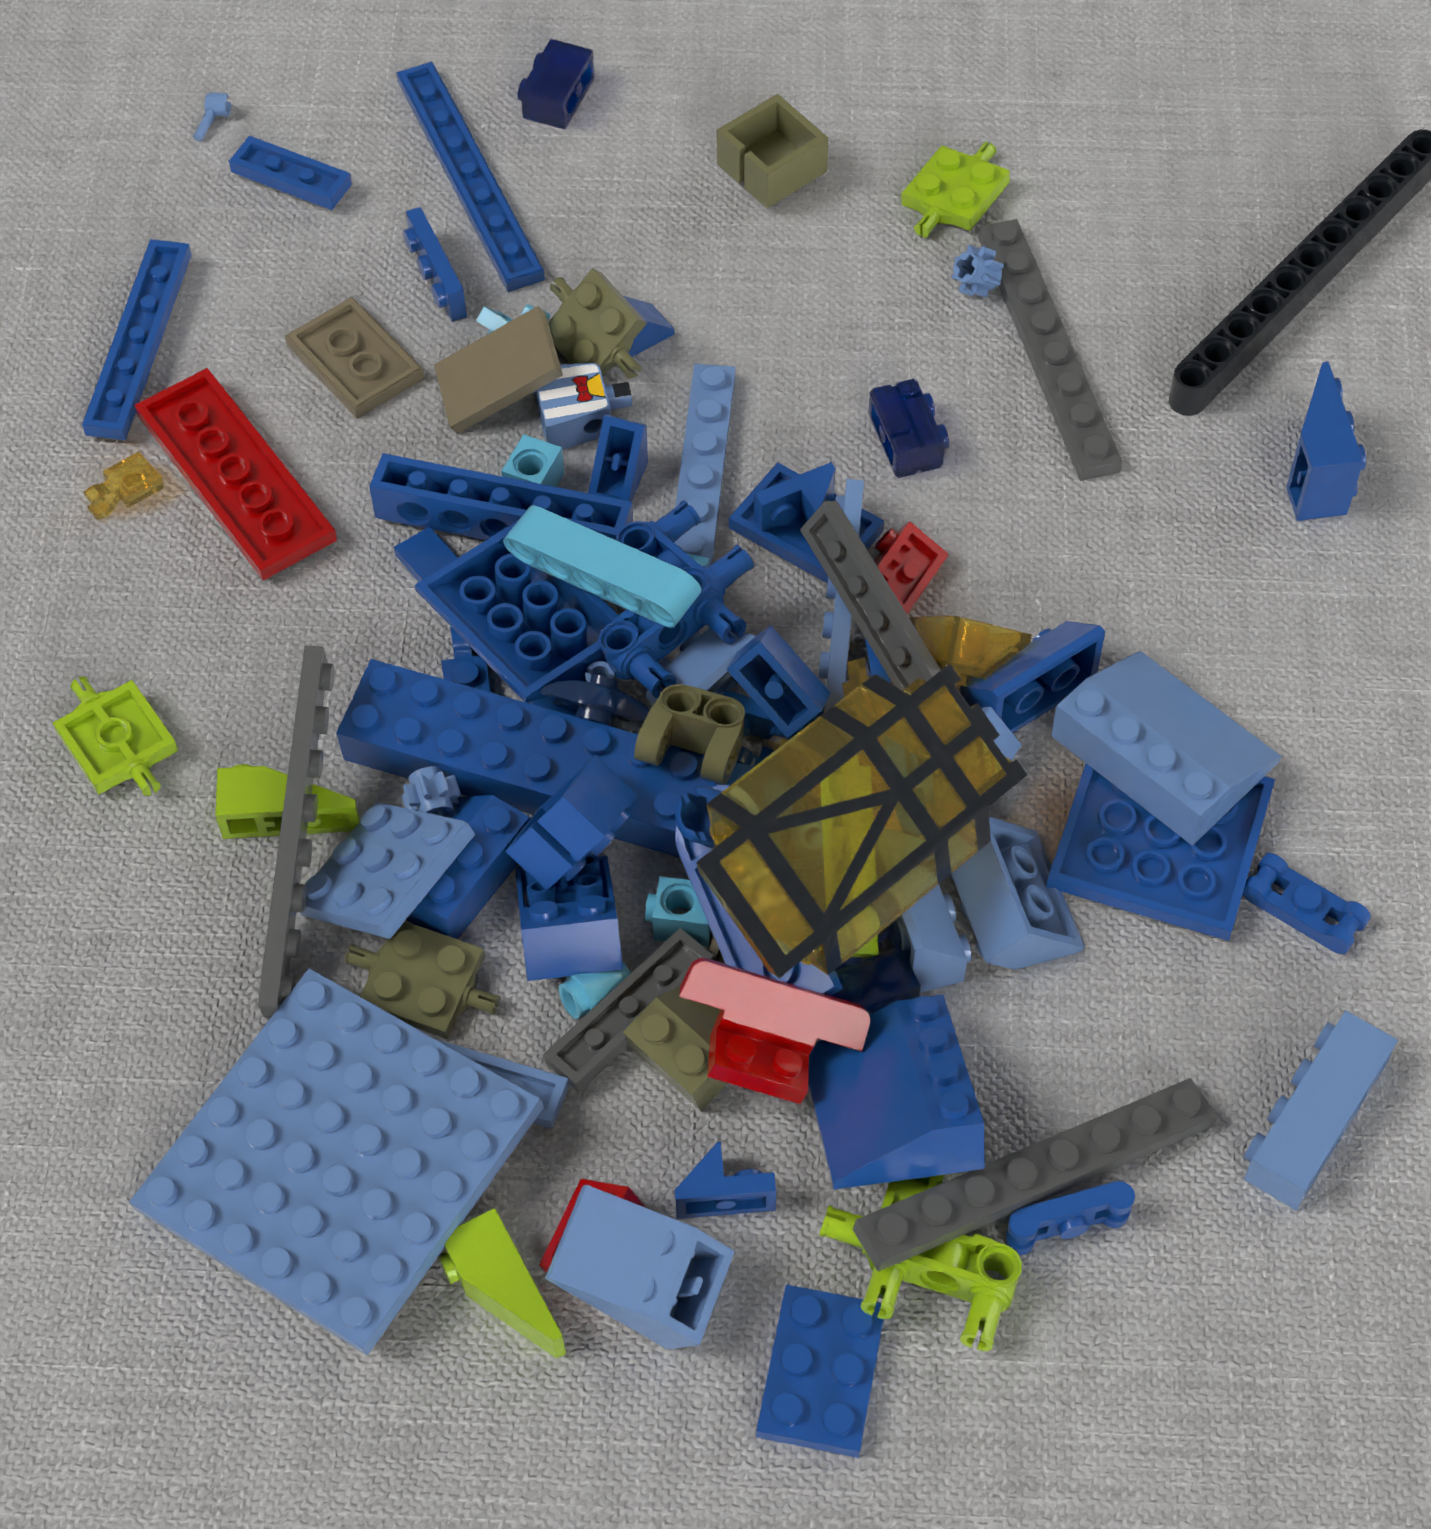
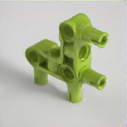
M944 1175L889 1182L881 1209L941 1184ZM830 1204L828 1205L819 1236H825L863 1249L862 1254L866 1255V1258L869 1260L872 1274L865 1297L861 1302V1309L865 1313L873 1315L877 1299L881 1298L882 1304L877 1318H891L894 1313V1306L901 1282L905 1281L970 1302L969 1313L964 1330L960 1336V1341L965 1346L972 1348L977 1331L980 1330L981 1335L977 1350L986 1352L993 1348L1000 1314L1012 1304L1016 1285L1022 1272L1020 1256L1013 1248L982 1235L974 1234L972 1237L962 1235L878 1272L853 1231L856 1219L863 1216L835 1208ZM985 1271H997L1002 1274L1005 1280H994Z

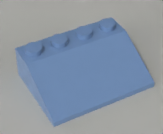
M1141 651L1086 678L1056 706L1051 733L1055 740L1192 846L1272 770L1282 757Z

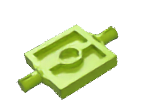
M988 141L983 142L974 155H967L941 145L901 193L902 205L916 210L923 215L921 220L914 226V231L918 236L921 237L923 234V238H927L934 227L940 223L955 225L971 231L1010 183V170L989 163V160L997 152L993 143L990 142L988 145Z
M78 677L81 686L76 679L73 680L70 688L81 703L71 713L52 722L57 735L96 793L100 795L131 778L135 780L144 796L152 795L150 787L156 793L160 789L161 784L156 780L149 768L178 752L175 740L134 681L130 680L111 691L97 694L87 677Z

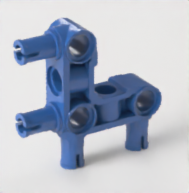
M685 500L681 501L678 506L656 522L635 521L623 526L618 531L616 541L686 571L699 583L702 592L674 628L665 627L626 609L610 624L606 625L599 635V645L609 667L615 674L614 676L624 680L636 679L657 699L663 691L658 687L659 685L665 689L670 685L676 684V677L658 662L705 625L727 644L736 641L735 637L728 632L729 630L738 638L744 634L746 622L724 605L723 598L726 594V588L755 567L749 554L744 549L742 550L739 545H735L731 551L709 567H702L678 547L674 542L701 522L695 509L688 505Z

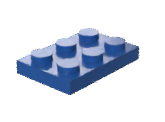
M777 462L729 517V529L828 583L826 572L800 531L805 524L801 517L793 519L787 525L776 526L761 532L754 521V493L800 475ZM834 493L832 501H836L837 494ZM862 508L859 537L868 550L884 531V520Z
M785 1285L756 1429V1438L859 1458L884 1319L877 1318L882 1302H876L873 1315H869L861 1309V1302L863 1300L861 1298Z

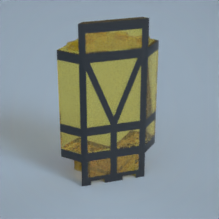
M951 664L947 665L927 682L919 677L904 690L874 674L707 803L711 824L709 832L714 840L715 848L697 861L698 872L768 971L779 979L800 961L805 965L812 964L826 975L831 974L991 841L988 807L1027 776L1018 760H1010L1005 757L995 744L994 740L1000 734L977 703L970 707L957 688V682L961 678Z

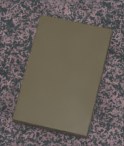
M353 297L285 335L287 346L356 419L424 379L423 369Z
M539 306L434 364L449 426L457 434L563 376L546 313Z

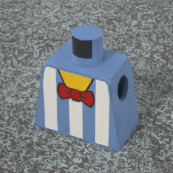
M595 363L560 364L563 376L534 391L545 442L560 446L564 450L598 439L604 415L611 416V410L633 406L628 382L605 386L600 366Z

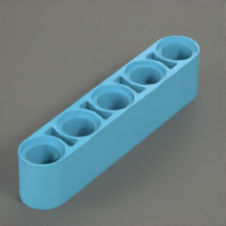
M535 505L527 509L503 540L507 550L525 564L668 628L676 626L702 592L699 583L686 571Z

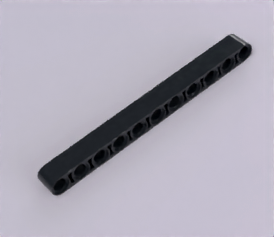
M1420 129L1410 133L1176 366L1169 393V405L1176 413L1192 416L1203 411L1431 180L1430 130Z

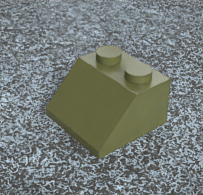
M679 986L657 996L622 1033L631 1048L698 1110L702 1111L728 1084L707 1077L710 1034L720 1009L679 997Z

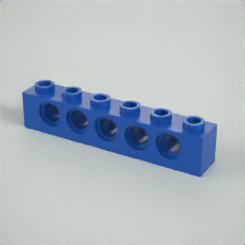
M382 453L369 486L374 515L377 519L423 528L430 526L433 530L483 540L489 539L518 521L532 505L541 507L616 540L618 531L623 526L633 522V505L630 501Z

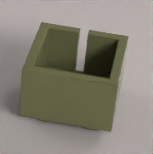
M776 94L717 129V165L739 184L744 181V189L764 207L769 208L827 172L829 138L779 94Z

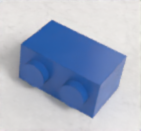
M771 624L738 650L726 669L787 738L823 710L831 694Z

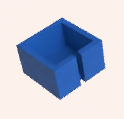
M594 755L538 808L506 852L546 890L560 878L568 883L586 864L584 860L591 853L597 856L614 839L615 835L613 833L630 816V813L625 808L636 793L601 759Z

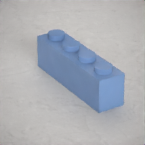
M1346 1010L1336 1026L1327 1022L1314 1044V1047L1320 1050L1313 1062L1305 1058L1291 1080V1084L1297 1087L1290 1099L1281 1095L1269 1114L1267 1121L1271 1122L1273 1126L1265 1137L1257 1133L1245 1152L1243 1158L1249 1161L1250 1165L1244 1180L1297 1211L1387 1065L1398 1039Z

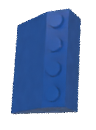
M516 521L415 584V590L511 689L527 703L548 697L540 693L542 687L548 684L567 680L587 682L585 678V672L589 673L587 667L597 661L607 662L599 645L600 632L619 615L601 597L525 564L513 556L505 547L503 540L518 522Z
M944 995L919 996L914 999L894 1001L870 1014V1026L862 1052L824 1040L815 1044L809 1055L808 1086L833 1190L985 1169L984 1121Z

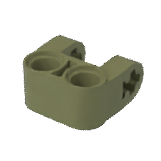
M670 685L660 693L659 698L650 709L642 724L635 745L634 758L638 761L659 766L670 745L705 755L701 768V778L720 785H726L742 747L745 709L739 701L731 697L689 685Z

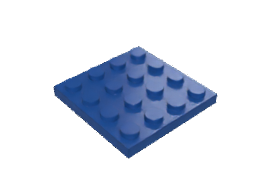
M1085 764L1046 887L1056 888L1064 893L1229 941L1275 779L1264 776L1192 846L1092 767Z

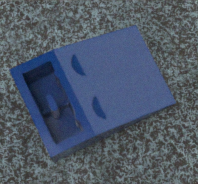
M1329 361L1322 362L1286 486L1297 521L1347 515L1352 497H1355L1358 492L1357 481L1360 471L1366 467L1365 449L1362 444H1357L1354 435L1353 415L1351 411L1345 410L1342 401V384L1339 378H1334Z
M590 854L584 860L586 862L584 867L568 883L560 878L548 890L540 885L521 866L515 867L527 981L623 969L618 918L608 856L598 857Z

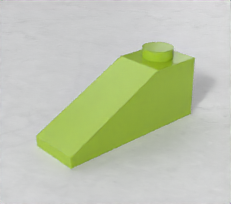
M249 764L217 768L215 816L222 838L280 836L288 774L266 766H252ZM313 784L312 794H317L318 810L316 821L308 822L307 834L352 832L360 822L356 800Z
M494 1208L459 1225L445 1242L444 1254L437 1257L449 1284L451 1285L459 1281L468 1298L556 1359L565 1355L563 1336L496 1209Z

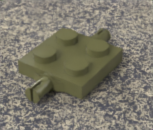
M594 268L589 271L574 290L565 282L563 277L554 279L553 282L555 284H550V290L562 302L558 311L548 322L555 347L570 364L595 363L599 365L602 377L608 370L617 365L626 374L627 378L636 377L638 374L635 371L640 372L642 368L629 354V350L634 339L646 326L647 322L605 275Z
M404 921L391 939L387 938L385 944L377 953L351 944L348 948L349 952H346L344 960L346 964H352L369 970L368 980L360 997L414 1028L448 1039L457 1018L468 1006L488 1012L491 1015H494L497 1011L496 1007H499L500 995H494L476 988V976L485 958V952L483 948Z

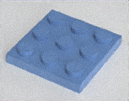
M376 802L373 807L362 815L359 824L348 837L334 848L332 856L322 868L305 883L307 888L305 910L299 913L309 918L391 939L474 837L475 833L469 824L463 820Z

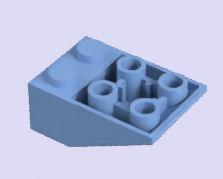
M584 1185L545 1279L665 1349L696 1346L701 1343L735 1251L696 1227L599 1189Z

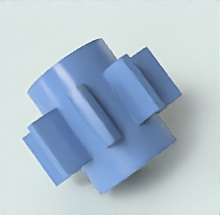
M969 245L967 252L955 258L952 279L962 282L959 287L961 293L970 296L977 294L987 297L989 290L1000 285L1004 264L994 261L997 251L985 246L980 249Z
M430 766L416 770L409 776L410 784L403 785L405 793L401 795L405 808L444 817H450L454 813L453 806L459 804L457 797L461 795L455 775L444 777L443 771L439 767Z

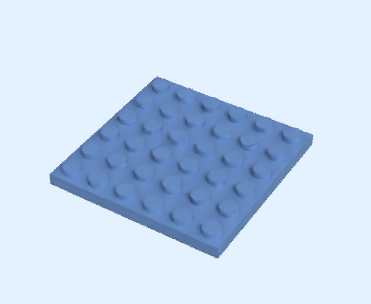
M309 968L129 1203L142 1215L368 1356L442 1252L445 1242L455 1229L462 1224L543 1110L544 1105L537 1096Z

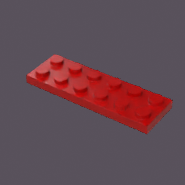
M208 368L134 405L139 419L262 581L337 541L335 529Z

